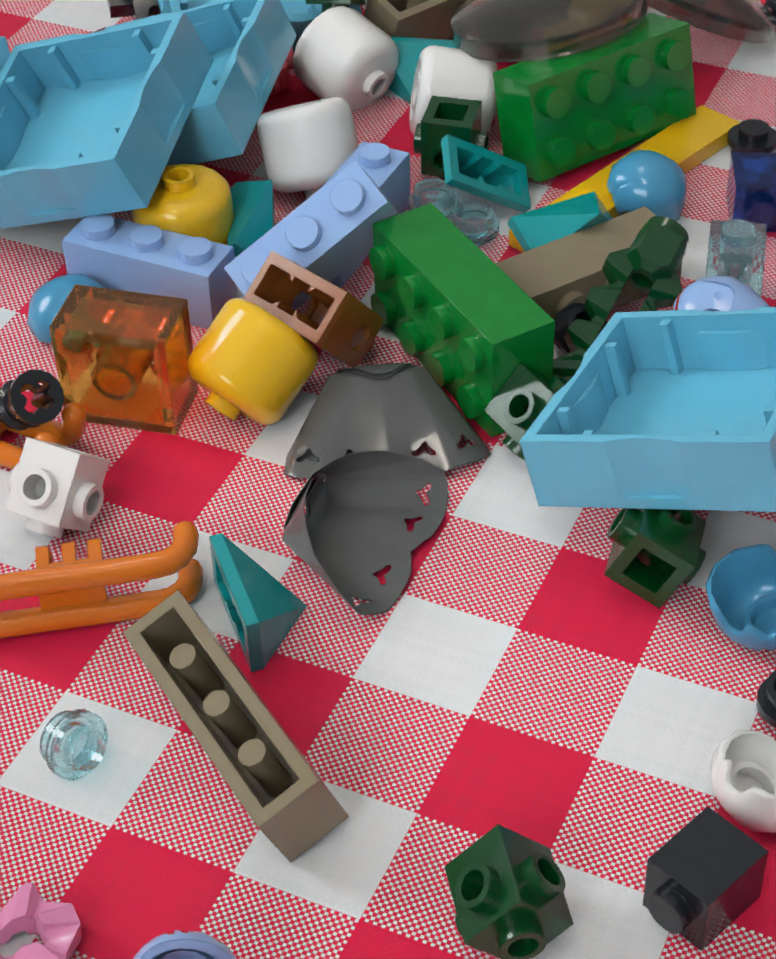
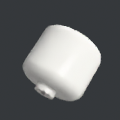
M346 6L333 7L318 15L302 33L293 55L294 73L304 86L321 99L331 97L345 99L350 105L351 112L373 103L384 95L394 79L395 70L399 62L398 47L392 38L358 11Z
M436 45L424 48L417 62L412 87L409 114L411 133L415 134L416 126L418 123H421L432 96L482 101L481 130L489 132L493 117L498 118L492 74L498 71L495 59L487 53Z
M341 97L325 98L272 110L261 114L256 123L268 180H272L273 188L282 193L304 191L306 199L317 192L359 146L350 105Z

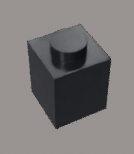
M707 807L648 858L643 905L662 928L670 933L682 935L702 951L760 897L768 850Z

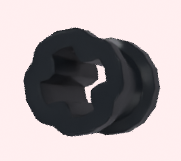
M29 370L18 375L15 380L4 383L0 388V421L10 429L23 431L55 419L61 412L64 403V393L59 381L51 373L43 370ZM26 390H30L34 394L31 403L34 407L38 408L31 412L24 409L27 398L21 393Z

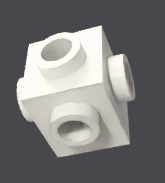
M26 437L20 461L14 467L9 478L8 487L10 494L5 510L28 517L25 528L43 535L62 538L64 529L89 532L91 522L98 515L103 504L104 491L102 485L110 460L58 443Z

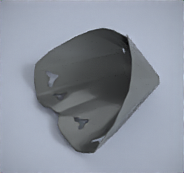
M412 363L371 364L339 369L335 374L328 376L287 454L283 474L309 479L311 474L346 455L348 449L353 453L383 450L413 456L411 453L417 450L423 442H427L428 446L437 452L436 455L423 452L415 457H420L443 469L445 472L460 465L476 463L490 456L491 452L482 438L424 366L416 367ZM461 435L476 443L475 446L466 444L461 449L457 447L461 440ZM309 449L320 459L319 462H312L309 459L297 462V459L302 457Z
M383 450L355 452L339 457L312 473L291 504L284 525L282 541L358 614L365 616L389 611L401 595L411 575V552L432 537L445 516L448 501V485L445 471L420 457ZM429 483L431 488L426 493L429 504L425 506L422 499L415 492L423 489ZM422 517L420 521L414 523L412 531H407L405 519ZM390 565V571L384 575L386 583L381 585L379 579L373 574ZM352 597L369 600L370 602H360L359 605H354Z

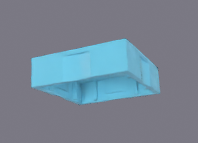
M214 0L194 8L178 11L185 12L211 55L213 62L167 165L199 164L243 154L297 36L279 0ZM178 12L161 13V14H157V15H153V16H149V17H145V18H141V19H137V20H133V21H129V22L144 20V19H148V18H153V17H158V16H163V15H168V14H173V13H178ZM121 24L106 27L105 30L116 27Z
M184 11L124 23L99 32L70 34L14 46L0 72V229L148 207L213 62L211 55Z
M760 307L739 311L667 310L615 312L583 355V360L575 375L553 395L519 441L538 505L552 507L776 512V307Z

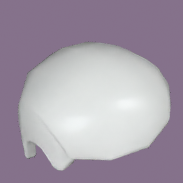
M738 729L720 742L713 752L710 765L713 791L725 811L740 825L752 832L776 833V740L761 731Z

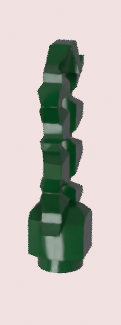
M651 217L639 230L629 248L608 254L602 271L609 285L590 288L583 308L591 320L577 319L568 327L564 339L571 353L553 359V376L557 374L569 382L581 365L583 355L600 333L627 280L632 288L642 293L649 292L640 311H657L656 308L673 306L678 295L683 290L676 272L685 255L689 235L683 226L667 217Z

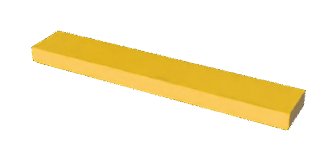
M701 105L696 108L695 115L671 124L630 152L650 150L663 154L675 161L685 174L728 145L729 130L741 122ZM627 154L548 205L595 191L612 218L628 213L629 211L621 214L617 213L612 194L607 189L612 165ZM509 229V245L521 252H525L511 229Z

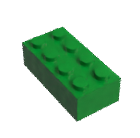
M654 13L643 15L492 73L503 156L526 164L527 177L538 182H543L650 138L671 124L696 114L690 23Z
M432 203L372 223L373 248L369 250V261L374 272L375 293L371 295V308L383 318L382 326L386 325L398 337L406 353L410 356L414 355L426 367L440 387H444L459 403L463 414L468 419H474L491 438L504 433L505 431L484 410L520 363L550 379L553 377L555 320Z

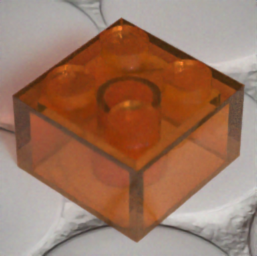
M75 284L49 326L59 383L64 393V407L71 402L79 403L86 411V422L177 435L198 392L197 382L191 378L187 366V361L193 351L188 300Z

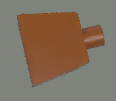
M274 251L270 252L243 299L263 308L289 325L312 345L350 367L358 366L364 355L372 349L375 337L383 325V318L353 295ZM301 292L311 296V306L305 314L291 308L294 298Z

